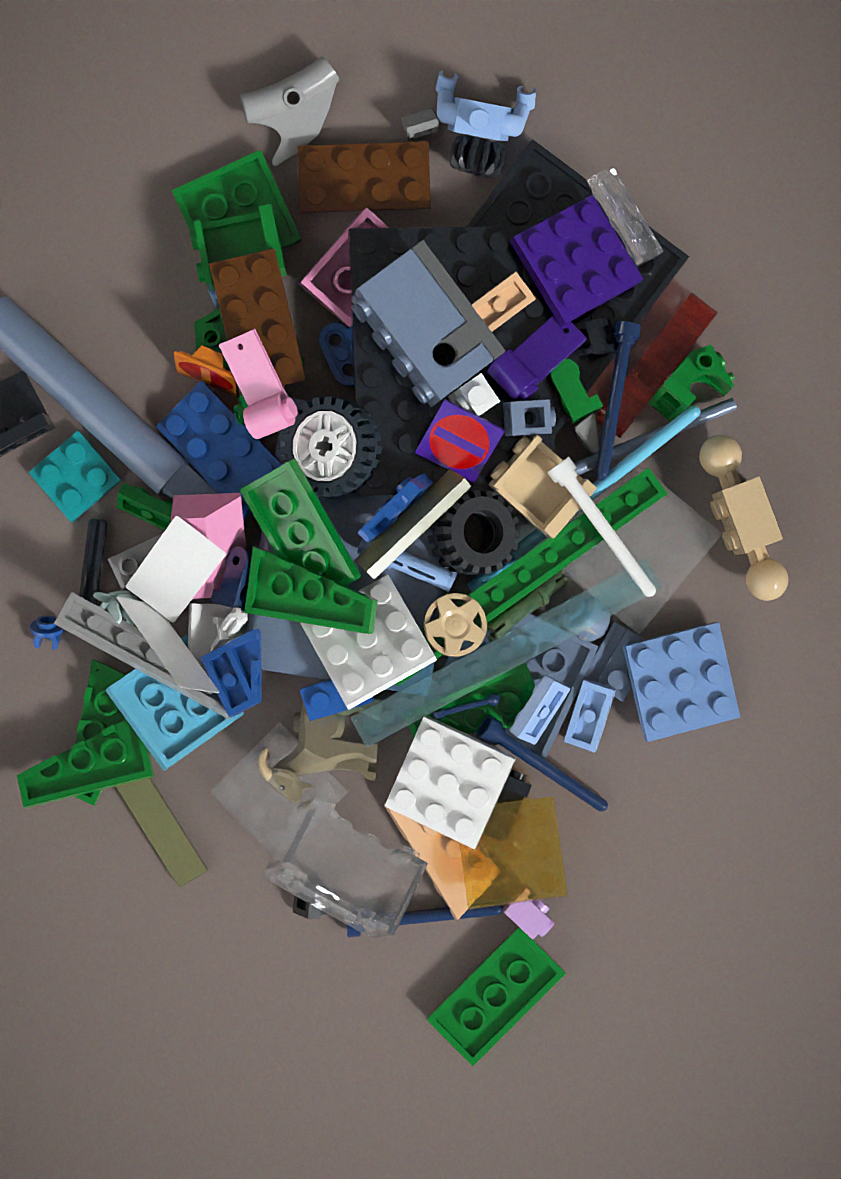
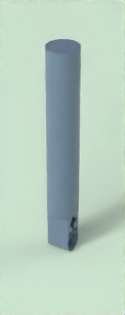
M8 296L0 298V350L158 495L162 494L172 503L174 495L218 494L188 466L189 462L14 301Z

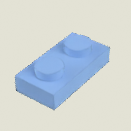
M544 675L542 680L535 686L533 694L523 710L517 714L515 723L509 731L520 739L536 744L569 693L570 688L562 682Z
M586 678L583 680L564 742L594 753L597 751L614 699L615 688Z

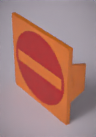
M201 346L193 355L180 350L179 352H174L177 373L199 382L202 380L208 386L238 397L237 382L232 372L223 368L222 353L205 346Z

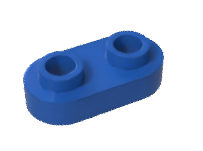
M330 323L321 330L319 344L335 380L343 386L352 387L354 386V374L352 376L343 374L345 366H353L352 343L344 335L348 328L340 323ZM335 335L342 338V343L336 347L330 344L331 337Z

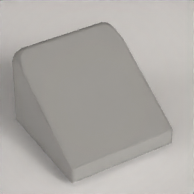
M432 109L402 118L404 131L409 141L432 135L439 131V122Z
M593 413L578 424L572 432L589 455H594L599 451L596 419Z

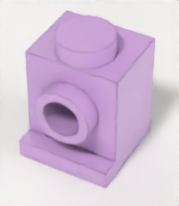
M524 884L506 903L503 911L530 938L534 939L538 934L543 937L555 924L546 913L550 908L536 895L531 899L529 897L531 890Z

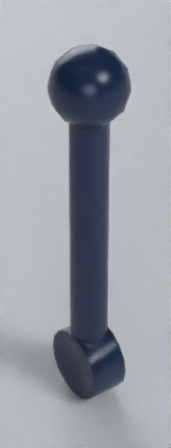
M490 693L487 698L445 709H436L431 712L433 719H439L452 713L486 704L495 706L499 703L500 697L496 693Z

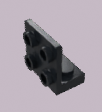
M20 371L0 382V457L55 428L29 377L24 371Z

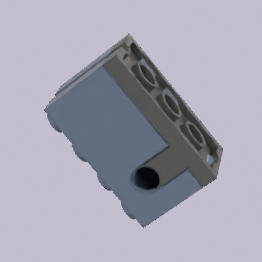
M424 240L357 288L351 298V301L354 303L351 309L362 323L368 322L374 330L371 334L374 341L382 350L386 348L395 358L392 360L395 369L402 377L407 375L415 385L412 388L415 396L422 404L428 403L430 407H433L505 352V349ZM433 351H438L445 356L446 366H441L434 361Z

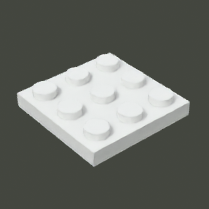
M389 575L359 590V592L378 600L373 634L301 623L348 710L437 661Z
M425 715L389 794L385 807L475 849L516 757Z

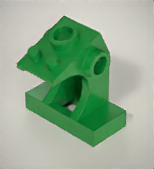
M712 344L692 351L647 403L671 422L697 398L690 392L692 383H706L724 397L734 387L732 381L735 380L732 372H726V363L723 356L715 351Z

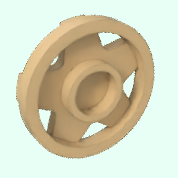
M452 593L438 598L430 605L424 617V633L429 644L436 651L446 656L459 657L471 653L478 648L486 635L487 620L482 607L473 598L464 594ZM451 599L463 600L466 603L457 607ZM437 607L439 618L430 621L432 612ZM477 613L480 618L481 628L473 622ZM433 637H442L445 648L441 647ZM463 641L474 642L469 648L460 651Z

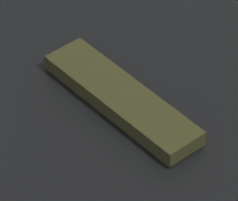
M449 469L366 548L354 562L372 579L376 578L470 489L471 485L463 476Z
M151 778L116 786L179 888L208 871L204 861Z

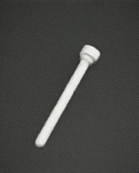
M570 457L548 471L547 473L554 483L558 482L561 487L565 485L642 593L647 597L653 596L656 592L655 586L576 479L578 474L575 472V469L577 467Z

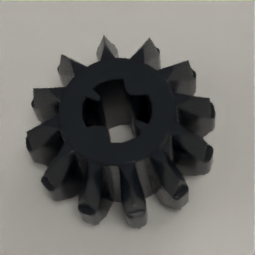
M460 135L456 137L451 147L450 166L467 174L495 178L500 175L501 169L504 167L506 148L502 144L488 139Z

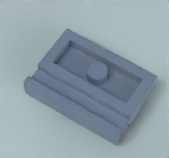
M613 622L599 645L584 679L586 678L615 688L614 697L623 702L632 685L622 645L645 639Z

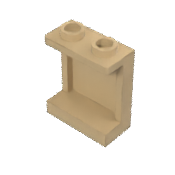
M525 435L513 447L512 451L515 454L507 463L502 461L492 471L490 476L493 480L488 485L546 537L554 539L581 507L565 485L561 487L558 482L554 483L547 473L563 460L549 449L538 435H531L529 438ZM579 475L576 476V479L590 497L597 487L588 479H583Z

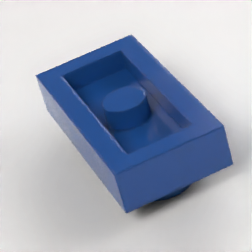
M331 678L300 688L309 721L348 710ZM371 697L353 708L372 703L374 698Z

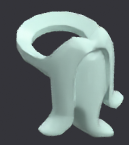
M128 590L94 593L93 597L102 602L99 607L103 610L107 609L118 624H120L123 616L127 623L134 626L133 621L116 597L139 601L136 595H132Z

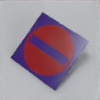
M444 399L415 453L448 470L452 469L474 483L505 429Z

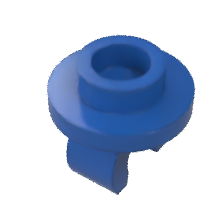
M40 616L30 624V632L35 636L33 640L35 648H40L42 638H49L52 641L53 650L58 648L63 628L54 624L56 620L54 616Z

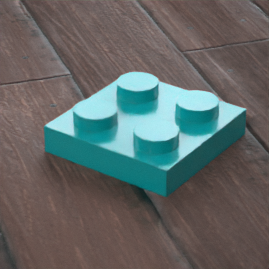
M79 430L28 472L71 523H74L122 482L121 478Z

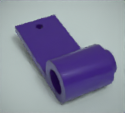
M552 316L514 351L509 349L500 355L489 367L487 373L515 402L520 399L527 401L538 390L537 384L581 346L587 338L572 322L561 327L555 316Z

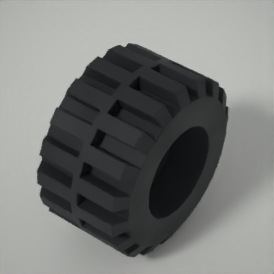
M487 490L465 492L428 528L433 530V535L428 536V542H434L435 548L431 551L434 556L441 557L439 563L443 567L450 566V571L461 573V575H477L498 571L503 568L502 563H509L513 558L510 552H514L518 548V544L514 543L515 538H520V530H515V524L519 523L517 516H511L510 513L514 509L510 504L503 505V497L500 495L493 496V492ZM470 515L475 516L480 521L484 531L482 545L476 552L468 546L464 538V524Z

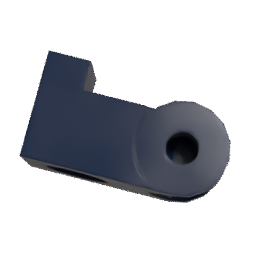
M236 546L228 552L225 562L226 571L220 590L213 589L210 602L230 608L238 607L241 608V611H245L253 550Z

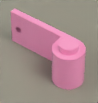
M252 329L219 344L248 404V407L243 411V418L246 428L252 437L260 439L294 425L295 417L298 414L296 404L287 396L256 330Z

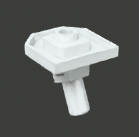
M189 603L188 649L195 659L203 664L200 657L245 634L248 613H244L245 611H241V608L238 607L230 608L220 604Z

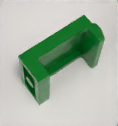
M272 204L258 206L259 212L205 223H202L200 219L193 220L195 230L190 231L193 250H199L201 262L196 263L200 283L206 282L209 291L215 290L209 266L210 263L269 249H275L281 276H287Z

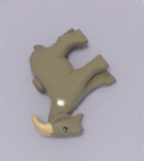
M384 690L373 696L374 702L312 721H309L304 702H302L301 713L295 712L293 731L299 732L297 747L273 767H270L268 764L269 750L264 748L258 758V767L262 777L276 792L295 804L301 801L305 790L313 788V785L300 781L301 775L330 770H348L358 772L366 779L376 781L378 743L351 742L344 740L346 718L357 711L363 712L371 719L381 721Z

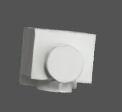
M482 373L448 396L452 403L477 416H480L500 402Z

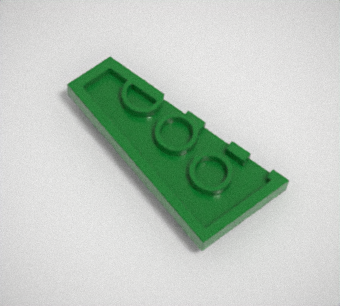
M96 659L91 661L90 676L83 699L84 704L81 719H79L75 744L101 733L102 730L113 724L116 725L126 720L105 690L127 674ZM103 790L75 797L95 806Z
M124 720L116 725L113 724L105 728L101 733L85 741L83 740L71 746L72 748L57 756L54 755L17 775L23 808L27 809L155 777L149 750L128 721Z

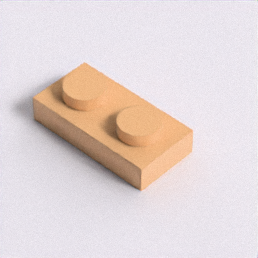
M515 272L473 303L472 306L491 332H493L536 298L518 273Z

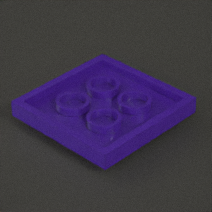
M593 195L514 236L510 240V243L561 327L644 280Z

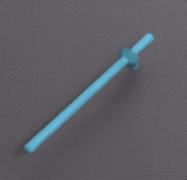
M692 405L609 470L607 478L598 479L594 482L593 485L597 489L590 496L592 501L699 417V407ZM535 529L522 541L516 543L518 544L517 550L510 552L513 558L509 563H502L503 568L498 571H491V573L479 574L467 583L470 590L474 592L526 555L527 552L543 541L546 536L538 529Z

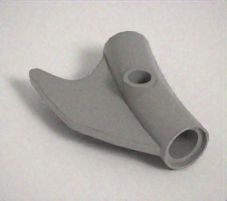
M323 56L281 81L240 94L247 124L258 123L269 126L280 135V144L271 160L274 166L279 165L298 153V146L308 145L319 135L331 105L336 83L340 81L334 69ZM293 91L296 94V100L290 104L287 101V95Z

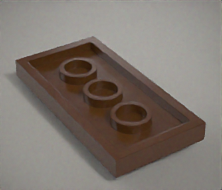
M429 141L298 146L301 213L362 211L365 208H368L370 211L431 209Z
M275 249L210 263L209 266L227 341L255 329L282 386L305 381V372Z

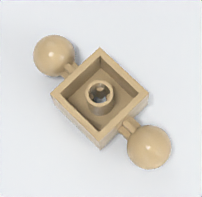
M727 435L712 436L703 443L699 459L707 473L719 478L723 489L712 494L714 501L710 502L716 520L721 519L725 528V532H722L724 544L728 551L733 550L734 555L747 553L751 564L746 574V585L749 592L760 600L770 601L777 599L787 589L789 578L785 567L780 562L770 559L765 547L782 540L783 537L759 476L741 483L737 473L742 460V451L739 444Z

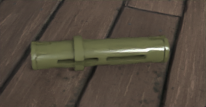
M562 570L489 621L486 633L490 630L493 632L488 637L497 642L536 608L544 607L548 604L549 598L568 584L567 576L561 580L559 579L564 572Z

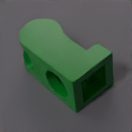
M565 359L551 372L553 388L571 424L601 410L603 405L597 394L590 398L588 397L579 380L580 371L578 365L570 359Z

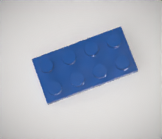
M202 380L156 426L218 494L241 493L240 489L283 465L259 439L252 437L244 424L239 425L237 423L235 413ZM241 493L243 519H245L252 511Z

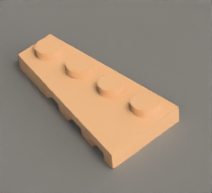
M385 807L401 834L417 855L416 858L421 866L425 868L432 879L436 890L447 903L454 919L458 920L502 871L477 847L475 849L470 848Z

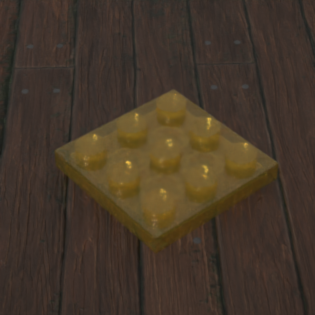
M553 796L497 803L477 847L473 849L459 842L468 910L568 896Z

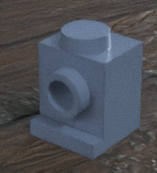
M550 400L503 403L505 436L552 433V427L556 423V413L554 407H550ZM526 412H530L533 416L531 424L525 423Z

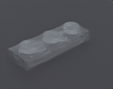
M613 167L598 172L586 180L592 189L593 196L601 204L611 226L619 234L626 246L627 253L634 259L637 266L654 259L664 252Z

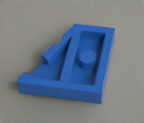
M425 473L414 479L410 476L407 477L396 488L398 493L378 508L376 515L359 530L358 534L366 542L381 535L434 482Z
M259 628L253 629L200 657L211 681L220 692L217 694L228 717H234L262 702L261 632Z

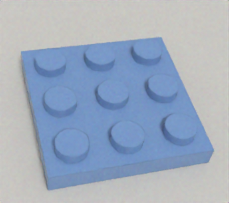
M711 622L622 645L644 741L650 742L740 718L719 622Z

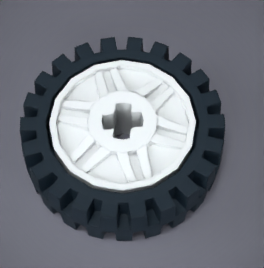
M317 397L312 399V402L301 404L302 409L297 410L298 414L295 417L294 425L287 427L288 433H282L281 441L286 442L285 447H280V454L286 456L282 463L285 464L295 458L313 491L319 496L342 497L355 493V489L363 488L366 485L364 481L371 480L375 474L371 471L372 468H378L380 460L376 459V454L382 453V447L377 446V441L381 440V435L379 432H375V428L378 426L375 420L369 418L371 414L367 410L362 409L359 404L338 397ZM330 443H332L331 451H329Z

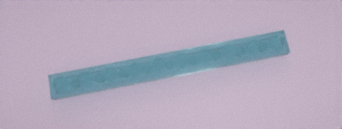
M644 558L637 563L651 580L656 591L661 589L662 587L647 559ZM624 569L352 716L351 720L366 748L646 596L627 570Z

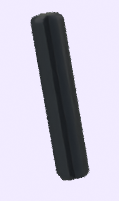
M92 518L88 521L79 596L97 606V599L93 595L99 592L107 522L102 519Z

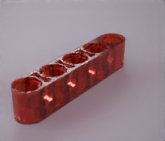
M693 292L626 376L615 434L618 438L622 437L718 312ZM608 401L595 416V419L603 426Z

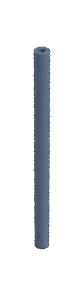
M731 397L700 410L699 417L679 433L737 410L734 399ZM666 425L613 446L611 461L631 454ZM599 453L574 462L577 467L575 472L580 475L596 468Z

